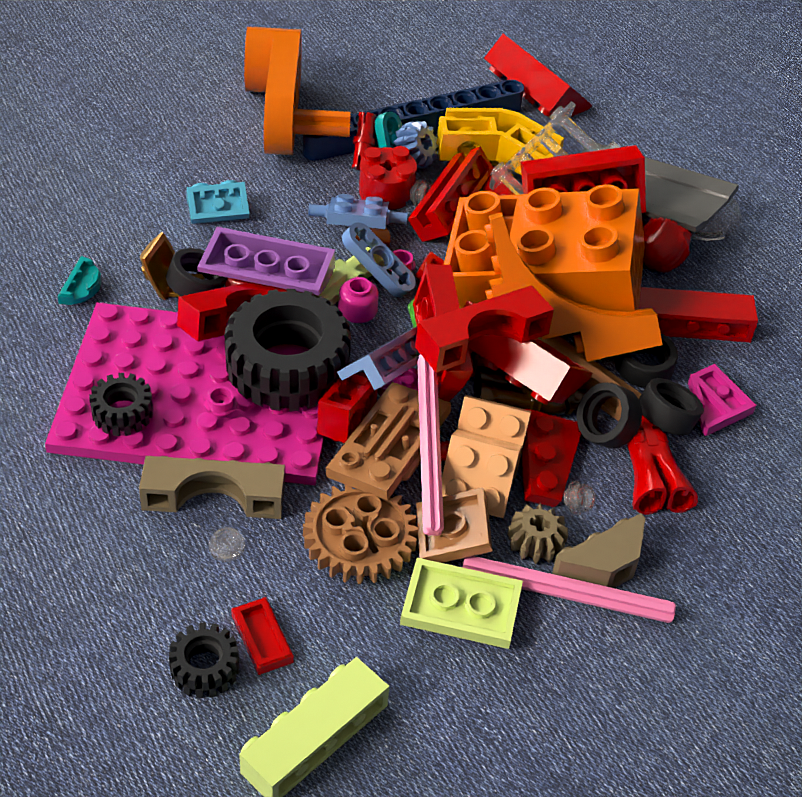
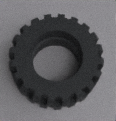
M278 289L268 291V294L263 296L261 293L250 299L249 303L245 301L237 308V312L235 311L230 316L228 326L225 328L226 371L229 374L230 382L235 388H238V392L246 399L251 397L254 404L261 407L264 404L268 405L271 410L280 411L281 408H289V411H299V407L306 406L309 409L317 406L318 401L340 378L337 371L350 364L351 333L347 319L335 305L331 306L329 300L322 296L317 298L313 292L304 291V293L296 292V289L278 292ZM280 344H296L310 350L295 355H282L266 349Z

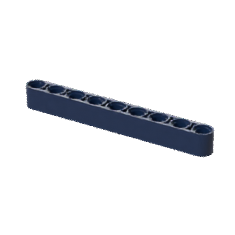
M504 80L365 111V115L367 112L376 114L377 118L378 115L391 111L399 116L402 126L412 121H425L428 127H433V134L438 133L440 116H445L446 108H503L520 112L524 86L517 80ZM359 113L351 114L350 137L303 135V156L309 160L317 161L353 153L355 150L353 137L357 135ZM374 126V133H373V139H375V146H374V147H379V146H378V141H377V135H376V131H375V126Z

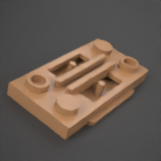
M392 382L326 467L327 478L363 492L374 494L388 501L400 482L408 480L421 462L419 392ZM438 398L439 425L441 426L451 412V402Z

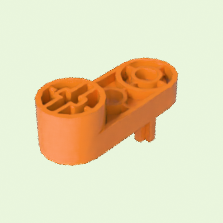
M247 27L244 60L245 90L266 92L264 107L265 154L293 155L295 134L350 137L351 112L298 109L302 60L301 29Z

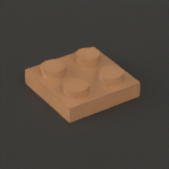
M484 488L443 497L444 529L439 536L425 535L423 532L422 502L416 503L419 558L443 563L493 552L488 502Z

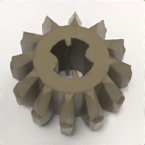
M541 503L536 509L526 504L522 512H515L511 525L508 527L507 535L509 536L508 539L511 540V551H520L521 560L528 556L533 558L535 565L540 558L550 563L554 555L557 556L564 549L565 542L568 539V528L565 527L564 516H555L554 508L548 511L543 510Z

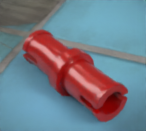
M359 112L357 135L353 137L355 150L351 168L359 171L360 161L364 156L365 150L375 146L373 133L376 114L367 112L366 115L365 112Z

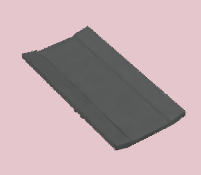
M591 141L582 153L612 149L613 147ZM645 157L646 213H642V216L654 219L656 217L671 219V221H676L683 228L696 232L706 226L732 200L738 191L739 185Z

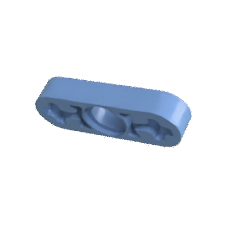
M356 222L343 233L342 241L346 249L390 294L395 297H403L415 287L416 281L413 273L368 226ZM373 254L382 257L384 266H380L375 262Z

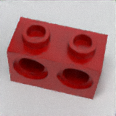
M359 371L344 380L339 378L318 401L317 434L343 443L348 440L377 402V389L374 390L365 373Z

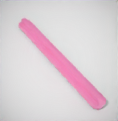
M420 354L417 362L423 532L427 536H439L444 529L438 378L437 373Z
M476 556L466 557L463 562V568L522 580L521 589L666 623H671L674 619L676 605L671 601Z

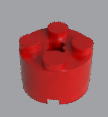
M396 146L394 148L369 147L365 150L364 156L360 161L359 195L362 200H366V197H380L383 199V202H389V210L400 209L406 206V201L410 198L412 201L415 195L417 163L409 154L408 148L404 146Z

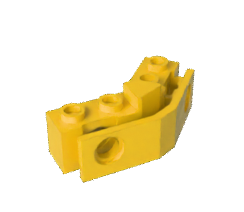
M446 108L445 116H440L438 138L436 144L439 146V161H450L454 155L462 152L467 156L471 149L481 146L485 155L491 161L492 166L500 167L504 165L522 176L521 161L562 156L564 138L519 112L503 108Z

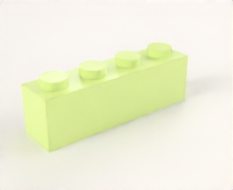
M355 657L346 666L344 664L338 666L331 673L328 681L318 689H310L303 696L298 706L289 713L287 711L281 713L273 721L269 730L260 737L255 736L243 746L239 754L240 773L264 797H283L387 707L389 685L358 657Z

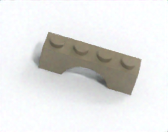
M145 456L139 486L141 509L146 511L177 512L187 500L204 493H221L235 499L242 506L246 517L281 519L285 491V465L239 462L234 460L219 461L201 458Z

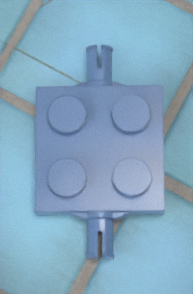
M339 194L337 197H332L330 204L327 205L309 203L308 216L325 217L327 219L326 224L351 226L359 222L369 228L385 229L389 223L407 225L408 212L390 211L388 209L389 202H383V199L380 197H366V200L354 199L353 195Z

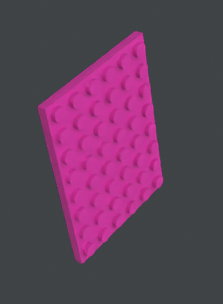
M96 302L45 442L47 453L143 465L145 456L273 463L285 465V482L316 486L325 436L317 434L318 405L309 409L306 406L299 407V411H289V408H281L280 411L271 410L270 406L265 404L263 407L256 405L252 402L251 397L246 399L238 392V388H235L229 380V374L226 371L225 336L196 341L177 326L178 312ZM280 344L266 350L282 355H295L310 349L296 344ZM118 373H124L125 378H128L130 373L135 374L136 381L141 377L145 380V385L149 384L152 392L153 417L149 418L150 423L147 427L141 424V431L136 432L133 428L131 429V435L125 436V431H120L119 436H113L112 429L107 434L103 432L102 427L98 429L95 425L89 399L90 394H92L91 389L93 386L98 387L97 381L101 378L107 382V376L111 374L114 379L119 378ZM216 386L229 387L234 392L235 400L238 402L236 410L223 417L213 415L212 412H208L204 407V401L207 400L209 390ZM118 401L110 406L123 408L130 406L133 402Z

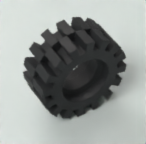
M118 373L119 378L115 379L111 374L107 376V382L101 378L97 381L98 387L93 386L91 389L92 394H90L89 399L95 425L98 429L102 427L103 432L107 434L112 429L113 436H119L120 431H125V436L131 435V429L133 428L136 432L141 431V424L147 427L150 423L149 418L153 417L152 392L149 384L145 385V380L141 377L136 381L135 374L130 373L129 377L125 378L124 373ZM118 401L133 402L130 406L123 408L110 406Z
M206 622L199 623V630H194L193 625L186 627L187 635L180 631L176 635L177 642L172 640L170 644V673L175 681V686L178 689L183 687L184 694L188 696L195 690L196 698H203V692L209 691L210 698L215 697L217 688L224 693L228 690V682L233 685L236 681V674H239V650L235 637H230V631L225 627L219 633V625L212 623L211 629H206ZM200 652H211L219 657L216 665L206 669L195 668L191 666L189 661L192 656Z

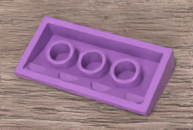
M216 227L197 266V270L202 273L283 289H296V291L303 293L304 291H309L319 296L326 288L335 269V249Z

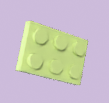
M416 558L401 614L400 625L509 649L523 581Z

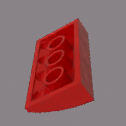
M426 264L413 302L417 328L419 321L460 308L451 265ZM467 348L465 363L437 372L438 398L450 401L469 380L473 372L469 348Z

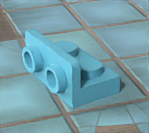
M227 180L221 184L208 185L207 183H197L192 187H187L186 199L189 206L191 224L249 218L245 182Z

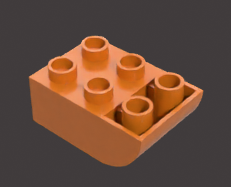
M605 184L596 186L589 191L559 193L552 188H538L522 195L498 196L492 191H479L471 194L469 197L459 198L444 265H451L460 308L464 307L467 300L474 303L486 300L485 291L491 289L489 280L502 278L501 274L495 276L491 260L492 256L497 255L495 244H488L484 225L490 224L488 215L502 213L511 242L520 258L536 277L555 292L577 303L599 309L618 311L639 310L645 250L639 189H620L617 186Z

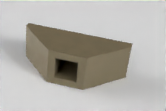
M640 513L630 519H621L612 528L602 533H593L583 543L575 547L568 546L562 549L555 558L552 574L611 588L629 581L634 577L639 562L645 517Z

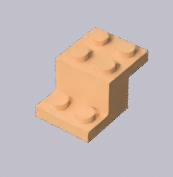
M466 395L457 430L451 435L442 474L443 497L484 488L487 495L489 515L504 518L512 483L517 474L531 411Z

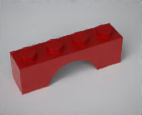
M248 282L179 296L177 326L196 341L224 336L226 324L230 316L235 311L237 312V308L245 301L249 303L253 296L260 293L263 296L268 294L270 290L278 289V292H284L287 289Z
M531 285L419 321L415 348L437 373L465 363L468 343L476 337L490 334L502 335L522 344L548 335L554 308Z

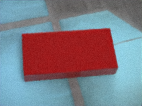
M266 597L231 609L232 618L258 675L293 663L294 656Z

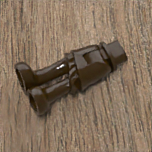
M477 366L474 378V396H477V398L549 415H562L565 413L571 415L573 411H577L578 405L586 393V389H578L562 404L549 402L546 405L530 395L533 390L523 385L520 388L505 379L507 374L496 372L485 366Z

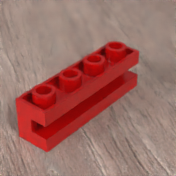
M481 146L471 149L467 156L463 152L454 155L409 216L408 221L422 242L449 235L452 231L459 198L469 197L471 194L479 192L493 172L494 168Z
M641 287L639 309L652 308L656 312L660 333L665 336L751 343L758 323L754 295Z

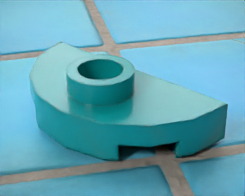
M83 256L79 258L57 296L59 304L72 305L85 302L100 290L102 282L101 273L91 259Z

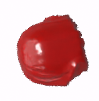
M663 217L651 218L643 227L645 240L643 264L648 269L666 273L675 269L686 260L690 254L689 245L692 236L689 230L678 225L676 221L664 219Z

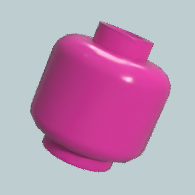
M355 277L342 284L339 289L338 309L343 313L347 321L361 324L372 320L376 316L379 291L376 285L363 277Z

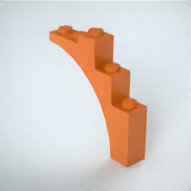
M502 213L488 215L490 224L484 225L488 244H495L497 253L496 256L491 257L495 276L501 274L502 278L489 280L491 289L485 291L486 298L491 299L532 285L554 308L549 334L542 336V340L578 332V334L573 335L577 354L583 353L587 362L663 345L658 317L652 308L631 311L604 310L577 303L555 292L536 277L520 258L511 242Z

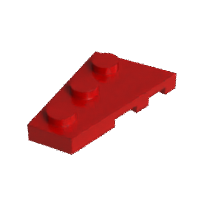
M525 409L531 411V416L522 449L524 500L556 507L562 501L581 432L576 421Z

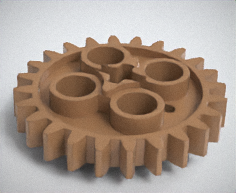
M345 485V491L342 492L333 486L331 497L321 493L320 503L312 501L311 512L305 513V524H303L304 548L309 549L310 560L318 559L319 570L330 567L329 577L331 578L338 572L343 573V582H347L352 575L356 576L358 584H362L364 576H369L371 581L376 583L377 574L381 573L389 579L391 568L401 572L403 561H411L412 551H416L418 538L416 515H410V504L401 505V495L389 498L387 501L374 494L352 489L348 485Z

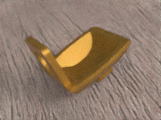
M164 232L160 233L147 245L140 255V260L142 262V272L146 280L150 281L157 295L166 300L167 297H179V295L168 286L166 274L175 251ZM191 274L194 277L205 279L203 274Z

